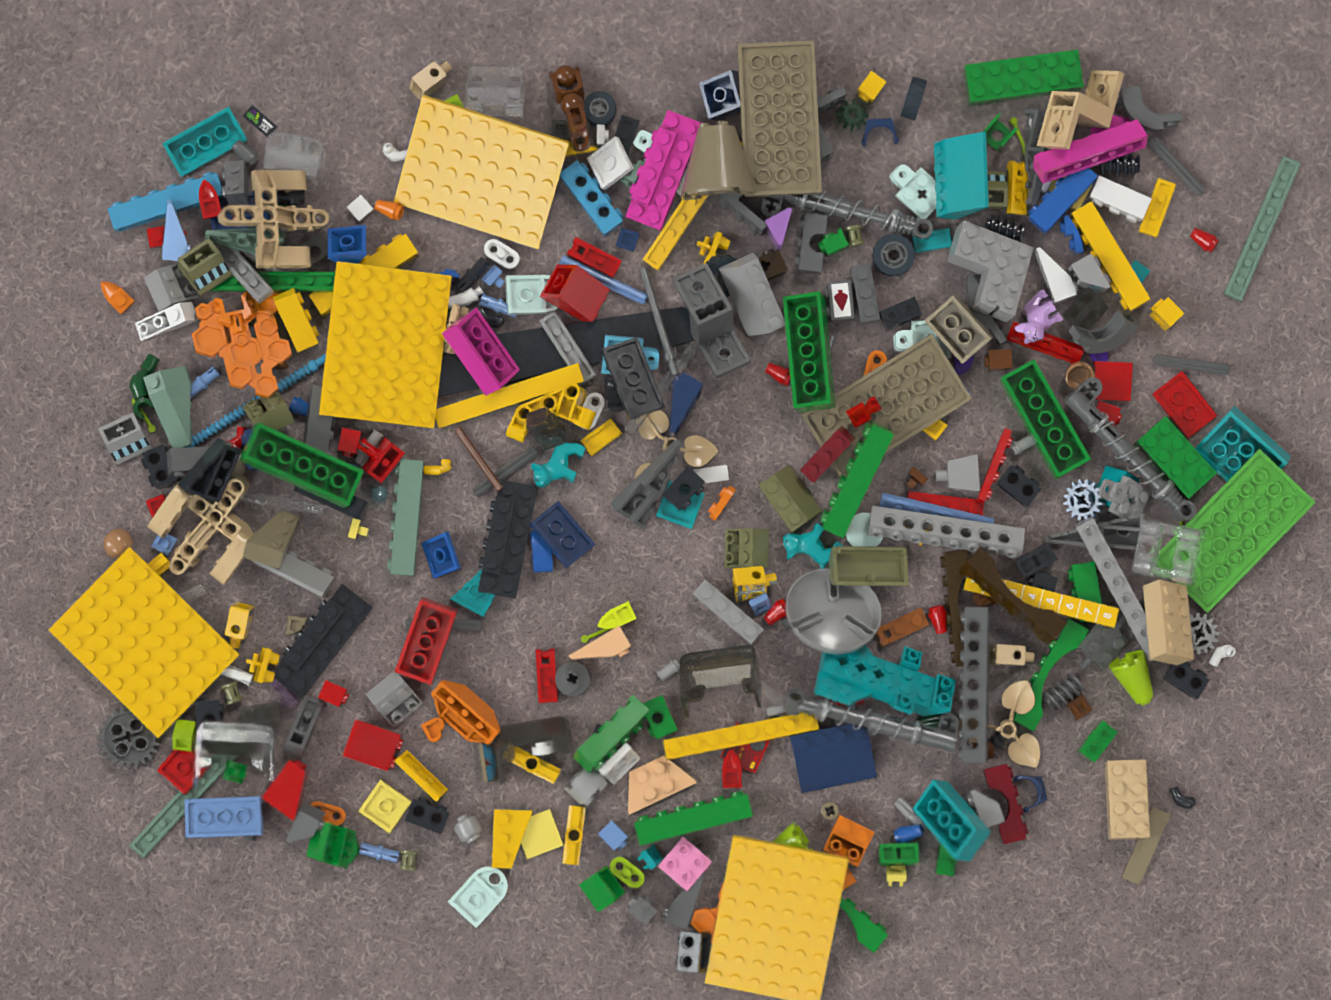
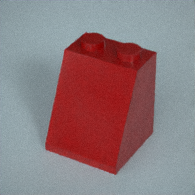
M557 264L539 297L583 322H593L598 316L601 305L606 301L610 289L578 265Z
M355 719L342 756L389 771L390 768L394 769L395 760L397 758L394 756L396 750H401L404 740L401 739L402 735Z
M299 759L295 761L289 760L262 796L265 801L292 821H295L301 809L309 773L305 769L307 765Z

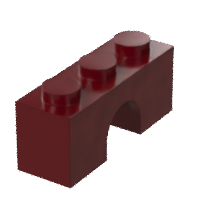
M841 426L800 471L810 481L815 483L856 438Z

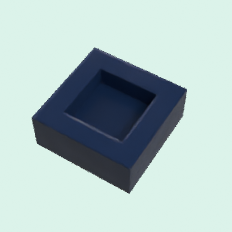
M621 228L615 247L634 253L640 234Z

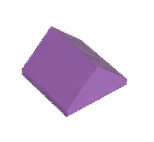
M787 208L765 220L767 224L766 232L775 248L779 249V251H781L792 208Z

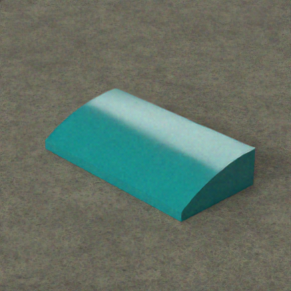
M228 106L163 142L162 145L182 177L231 150L232 146L239 139L242 142L248 139Z

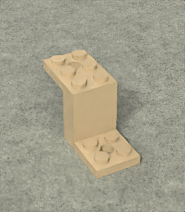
M1091 70L1085 95L1080 92L1052 91L1037 146L1040 148L1069 150L1076 124L1081 127L1109 128L1124 73L1120 71Z

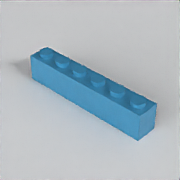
M208 172L203 174L202 178L196 180L195 178H189L181 185L171 184L166 186L165 190H152L148 192L147 196L141 197L138 195L131 197L128 202L122 203V201L111 204L112 207L107 209L114 230L118 233L166 217L167 199L172 200L176 213L200 206L199 188L203 180L208 181L214 187L218 199L224 198L219 175Z

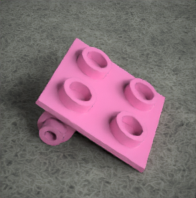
M682 837L658 867L688 891L702 873L709 869L712 861Z

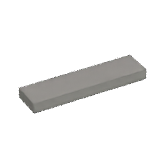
M221 246L218 248L232 275L258 304L274 293L273 289L238 250Z
M556 311L539 320L567 366L579 363L584 381L579 383L580 385L596 376V373Z

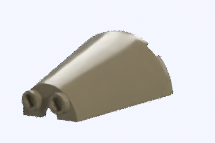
M727 121L717 122V125L711 126L710 123L699 124L681 199H702L701 195L734 193L736 195L755 194L756 188L735 126L728 125Z

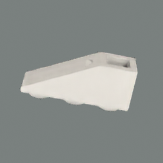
M184 302L175 304L138 321L135 325L139 337L143 341L181 328L198 319L193 303Z

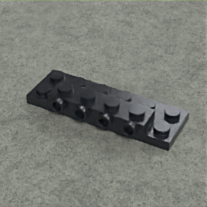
M501 480L500 483L504 488L497 492L496 500L491 501L490 512H493L492 520L488 519L486 531H489L488 538H484L482 549H485L484 557L481 556L478 568H482L478 592L516 599L530 530L529 524L532 520L538 487Z
M342 584L328 601L324 600L319 605L318 609L320 612L316 617L312 615L306 622L308 627L304 632L302 630L298 632L294 638L296 640L295 644L292 647L289 645L284 650L282 655L285 657L275 669L274 678L302 699L373 607Z

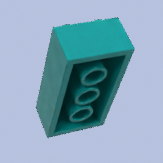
M933 779L912 808L955 860L971 861L991 833L989 828L948 781Z

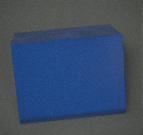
M366 225L328 229V259L334 262L358 264L367 255Z
M444 532L421 543L433 579L462 570L449 532Z

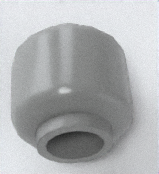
M465 814L457 819L458 823L454 826V830L461 842L471 844L481 838L480 834L483 829L475 816L468 817Z

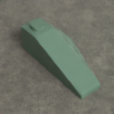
M257 228L206 230L205 240L209 238L216 246L255 254ZM278 228L279 246H283L286 231ZM264 231L265 238L271 239V233Z
M182 366L160 370L143 377L148 395L172 448H184L192 445V421L190 420V409H192L190 391H192V383L187 367Z

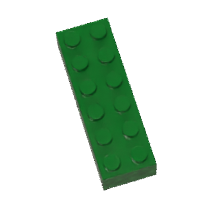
M1078 49L967 64L963 69L969 106L1051 95L1052 91L1077 92L1081 91L1084 87Z
M820 291L783 297L793 409L798 413L836 408L825 296Z
M1035 359L999 379L1000 384L1026 430L1034 439L1039 453L1055 480L1091 460Z
M874 421L865 425L862 432L864 437L862 441L858 440L854 448V453L856 454L853 459L849 458L845 466L847 472L845 476H840L837 483L838 490L836 493H832L828 501L830 507L828 510L824 509L820 517L822 528L841 538H844L894 436L893 430Z
M259 422L254 425L239 461L343 508L350 505L364 472L353 465Z
M738 791L731 793L730 798L724 799L722 795L712 798L713 802L705 804V800L693 803L694 807L686 808V805L676 807L675 812L668 813L667 810L656 812V817L649 818L648 815L637 817L638 821L634 822L639 844L644 845L752 817L748 794Z

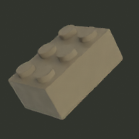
M956 294L924 320L962 364L993 338L991 333Z

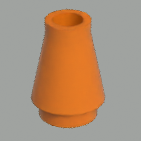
M378 199L374 210L379 211L393 221H399L404 213V206L398 202Z

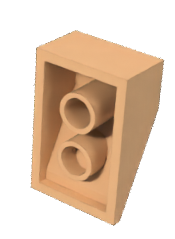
M620 626L569 656L571 660L607 658L617 655L621 658L630 652L629 648H631V645Z

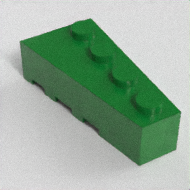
M632 695L628 699L625 708L621 706L610 719L611 722L607 720L599 728L598 734L594 732L577 749L573 758L587 772L591 773L594 769L598 771L604 765V760L607 757L611 758L618 751L617 748L620 745L623 746L630 741V736L633 733L636 735L644 727L642 723L649 709Z

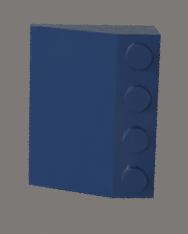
M685 372L681 376L677 374L672 382L671 391H673L670 438H675L703 389V383Z
M851 723L790 736L801 793L877 777L870 737L867 731L868 728L861 726L855 731Z

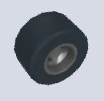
M596 91L590 93L585 98L584 111L588 124L593 127H597V125L607 126L614 120L616 104L611 95L606 92Z

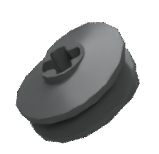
M567 662L557 670L555 682L562 694L578 696L587 689L590 676L588 670L582 664ZM569 674L578 677V680H575L576 684L568 683L567 678H569Z

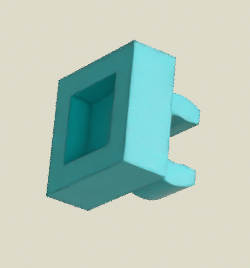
M654 844L641 852V855L638 857V861L644 859L647 863L643 867L644 869H652L663 861V857Z

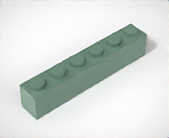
M400 459V464H396V475H399V480L394 485V494H397V502L393 501L392 513H396L395 521H391V532H394V537L389 543L392 559H388L387 570H391V575L415 577L424 461Z

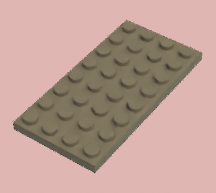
M814 40L738 44L742 149L756 188L755 194H745V197L822 194Z
M930 334L836 393V408L805 412L801 416L821 447L841 426L856 438L832 463L840 477L841 475L845 476L847 472L845 466L849 458H854L856 454L854 453V448L858 440L862 441L864 437L862 432L867 423L870 424L871 421H874L893 430L894 436L886 450L888 452L972 400V397L934 336ZM875 396L882 409L870 415L872 419L855 428L846 411L861 402L866 405L867 401Z

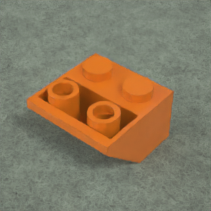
M838 815L823 850L832 855L847 857L848 863L858 867L875 832Z

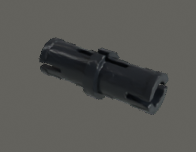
M480 257L470 269L466 270L467 273L455 285L459 288L465 282L460 288L465 292L475 280L479 279L478 276L490 264L485 262L480 267L485 261Z

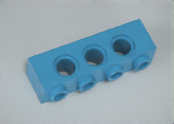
M575 161L561 172L560 178L606 237L623 224L622 218L624 216L618 208L614 209L610 204L612 200L608 194H603L599 190L601 186L595 178L591 179L587 174L590 171L586 165ZM579 178H583L587 183L585 186L579 187L576 185V181ZM595 193L598 199L595 202H590L587 199L589 194ZM602 208H606L610 213L606 217H601L599 211Z

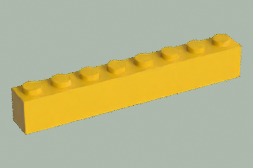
M803 712L795 716L788 715L663 740V747L667 761L817 731L819 726L816 717H813L814 714L808 716L809 713L804 715Z

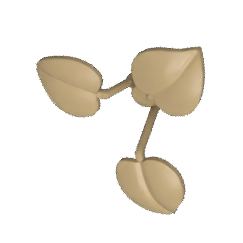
M659 410L638 418L637 424L640 434L647 440H652L656 436L664 440L663 451L676 440V438H667L661 435L669 427V419L663 411ZM697 435L687 437L684 441L685 448H680V451L685 452L684 460L692 467L704 466L718 453V449L713 443ZM645 463L641 465L636 471L635 478H637L651 463Z
M1023 680L1011 684L1002 695L1003 706L1011 709L1009 720L1002 721L1000 727L988 725V728L1000 731L1006 738L1012 737L1015 739L1008 747V754L1012 761L1020 765L1036 768L1040 759V747L1037 739L1029 733H1024L1018 738L1015 735L1016 727L1013 723L1014 711L1019 714H1025L1033 708L1035 702L1034 693L1029 681ZM973 718L969 721L971 729L974 730L978 727L977 719ZM963 720L959 722L958 735L960 728H963ZM976 738L969 740V742L978 743Z

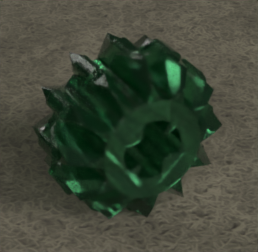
M852 99L851 104L845 100V106L839 105L838 108L842 112H837L836 116L841 117L838 120V124L844 123V130L847 126H850L849 130L853 132L855 126L859 131L861 129L860 124L866 125L867 122L864 119H867L869 114L864 113L867 111V107L860 108L863 103L862 101L856 105L855 99ZM852 111L855 112V113H856V115H855L856 119H855L854 117H853V119L849 118V115H850L849 112H850L851 114H852Z

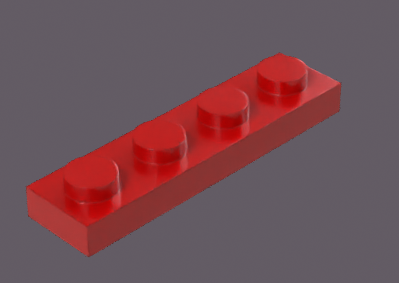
M1012 322L1006 337L1008 341L1069 363L1080 361L1084 352L1081 345L1045 332L1043 339L1025 344V335L1015 330V327L1020 323Z
M1005 428L1001 434L975 502L983 504L985 500L989 501L993 490L990 487L992 482L996 483L1000 472H997L998 466L1003 465L1006 455L1003 453L1006 447H1010L1013 437H1010L1012 431Z
M908 491V499L983 516L984 503L975 502L976 499Z

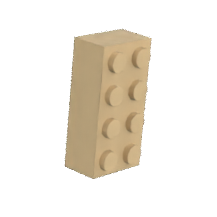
M1160 579L1143 585L1150 659L1173 665L1193 660L1187 586Z
M1146 760L1106 761L1105 782L1108 840L1150 838Z

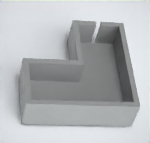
M963 221L955 230L947 262L981 275L972 307L973 310L988 315L996 309L991 317L1008 322L1016 314L1034 248L970 222Z

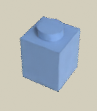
M612 820L598 833L613 850L616 848L621 850L628 843L626 841L628 836Z

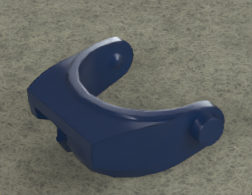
M867 119L864 139H861L863 147H866L868 133L873 128L879 126L891 130L894 137V145H897L899 138L897 137L892 119Z
M1015 776L1014 781L1027 779L1032 781L1037 788L1038 796L1036 801L1031 806L1022 808L1024 812H1029L1031 808L1048 800L1042 776Z

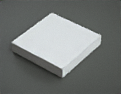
M618 137L612 138L587 157L601 188L604 190L634 169Z
M625 743L599 771L615 785L641 757Z

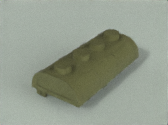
M837 546L831 548L829 571L832 585L909 586L907 548Z

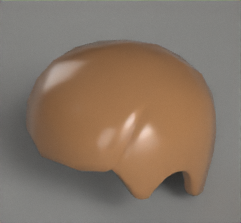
M1078 361L1068 367L1065 380L1070 388L1075 389L1084 380L1095 377V373L1091 365Z
M119 528L111 530L103 541V549L106 555L112 559H118L129 547L132 548L133 545L130 533Z

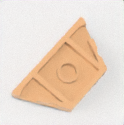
M665 756L630 771L629 815L695 784L696 780L672 761H666Z

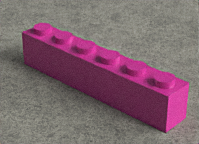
M1137 119L1125 122L1122 125L1071 142L1069 150L1051 149L1034 155L1033 169L1044 184L1146 148L1148 135Z

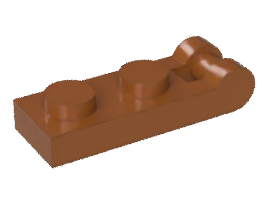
M919 608L880 626L875 635H877L880 641L878 642L880 647H883L928 626L929 623L922 608ZM889 629L891 637L886 638L884 631Z

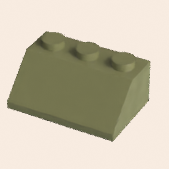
M787 465L758 485L762 494L792 533L822 512L790 465Z

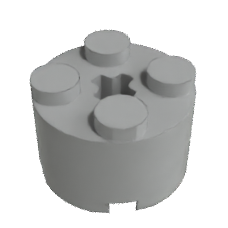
M582 767L569 781L571 786H565L564 790L580 805L584 803L587 806L594 799L593 794L597 790L602 791L608 784L607 778L599 770L594 769L589 773Z

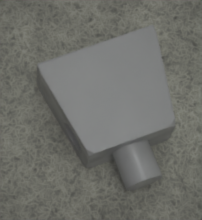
M978 455L947 461L946 469L935 470L936 481H947V489L979 492Z

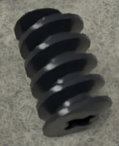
M1129 154L1127 159L1126 155L1120 158L1101 163V176L1103 177L1105 172L1108 171L1109 177L1115 172L1116 177L1119 178L1120 173L1123 172L1124 178L1127 177L1128 173H1131V177L1134 179L1136 173L1139 174L1140 155H1136L1135 160L1133 155Z
M992 214L989 219L987 218L984 228L1021 242L1024 233V222L1017 226V221L1014 220L1010 225L1009 218L1002 222V216L995 220V215Z

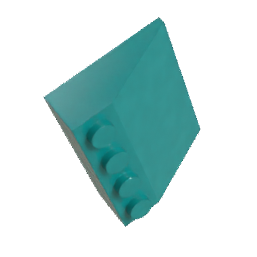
M986 132L947 138L934 143L935 208L937 218L957 220L988 208Z
M1235 405L1195 447L1199 454L1226 482L1258 449L1266 454L1280 469L1291 458L1283 448Z

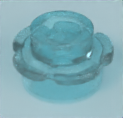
M375 486V489L370 491L372 493L371 498L376 501H386L389 492L383 486Z

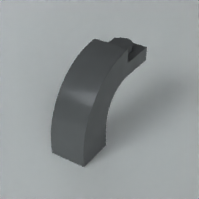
M1141 86L1122 87L1119 91L1120 102L1125 115L1130 121L1137 119L1145 131L1161 133L1164 130V125L1167 128L1176 127L1182 121V113L1156 114L1148 110L1142 101Z
M1117 310L1110 321L1098 329L1088 330L1072 325L1069 332L1073 336V341L1081 345L1086 353L1099 354L1113 350L1125 343L1138 329L1139 324L1131 314Z

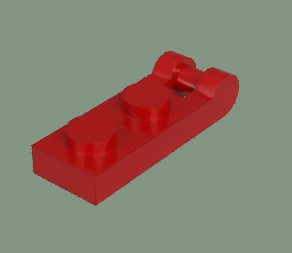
M575 237L572 242L574 243L572 248L568 249L566 254L614 279L622 260ZM580 247L585 249L582 255L578 253Z
M550 648L548 651L535 649L538 703L558 702L557 685L555 682V648ZM549 658L550 664H542V659Z

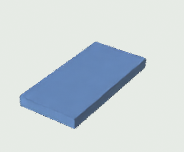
M262 796L185 799L186 838L263 835Z

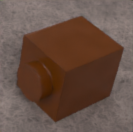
M1011 349L988 350L987 355H984V367H988V371L1011 370L1013 368Z

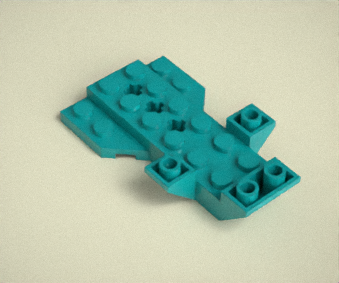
M865 645L858 650L844 654L822 652L814 694L848 706L856 704L859 700L871 697L886 702L893 709L910 715L914 712L922 716H929L951 711L956 680L937 674L934 678L917 672L921 665L923 652L904 646L898 664L873 656Z

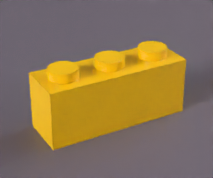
M292 288L274 296V303L297 352L318 344L317 337L320 335L316 326L312 327L309 320H312L308 309H303L302 303H304L301 293H296L295 289Z

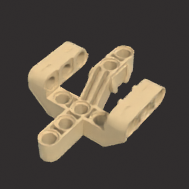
M253 170L251 172L252 191L255 190V206H227L218 214L219 222L223 226H256V268L311 267L310 247L279 246L278 227L287 229V232L296 230L314 232V229H320L328 223L329 215L323 209H313L311 205H307V208H296V205L287 207L277 206L276 191H285V193L300 190L307 191L306 171ZM262 193L269 195V201H265L262 198ZM225 212L232 214V220L226 219ZM244 212L251 214V220H247L244 217ZM263 212L270 214V220H266L263 217ZM297 215L303 218V224L296 220ZM315 215H319L322 218L321 224L316 222ZM264 231L271 233V239L265 238Z
M237 476L227 484L219 503L186 492L178 484L170 492L147 526L154 533L165 538L186 507L203 518L192 532H187L184 542L174 551L175 555L169 564V568L174 574H182L190 567L196 566L201 560L198 557L203 550L207 551L209 548L207 543L220 531L232 542L227 545L226 552L215 562L217 564L209 574L223 585L230 580L244 560L243 553L246 540L254 534L246 522L232 513L249 489L250 483L245 476ZM236 482H239L241 484V490L237 489L235 485ZM225 497L230 498L231 505L226 503ZM200 500L204 501L205 508L200 506ZM215 512L220 514V520L215 517ZM230 523L236 526V531L230 528ZM188 545L193 547L194 553L188 550ZM178 560L183 563V568L178 565Z

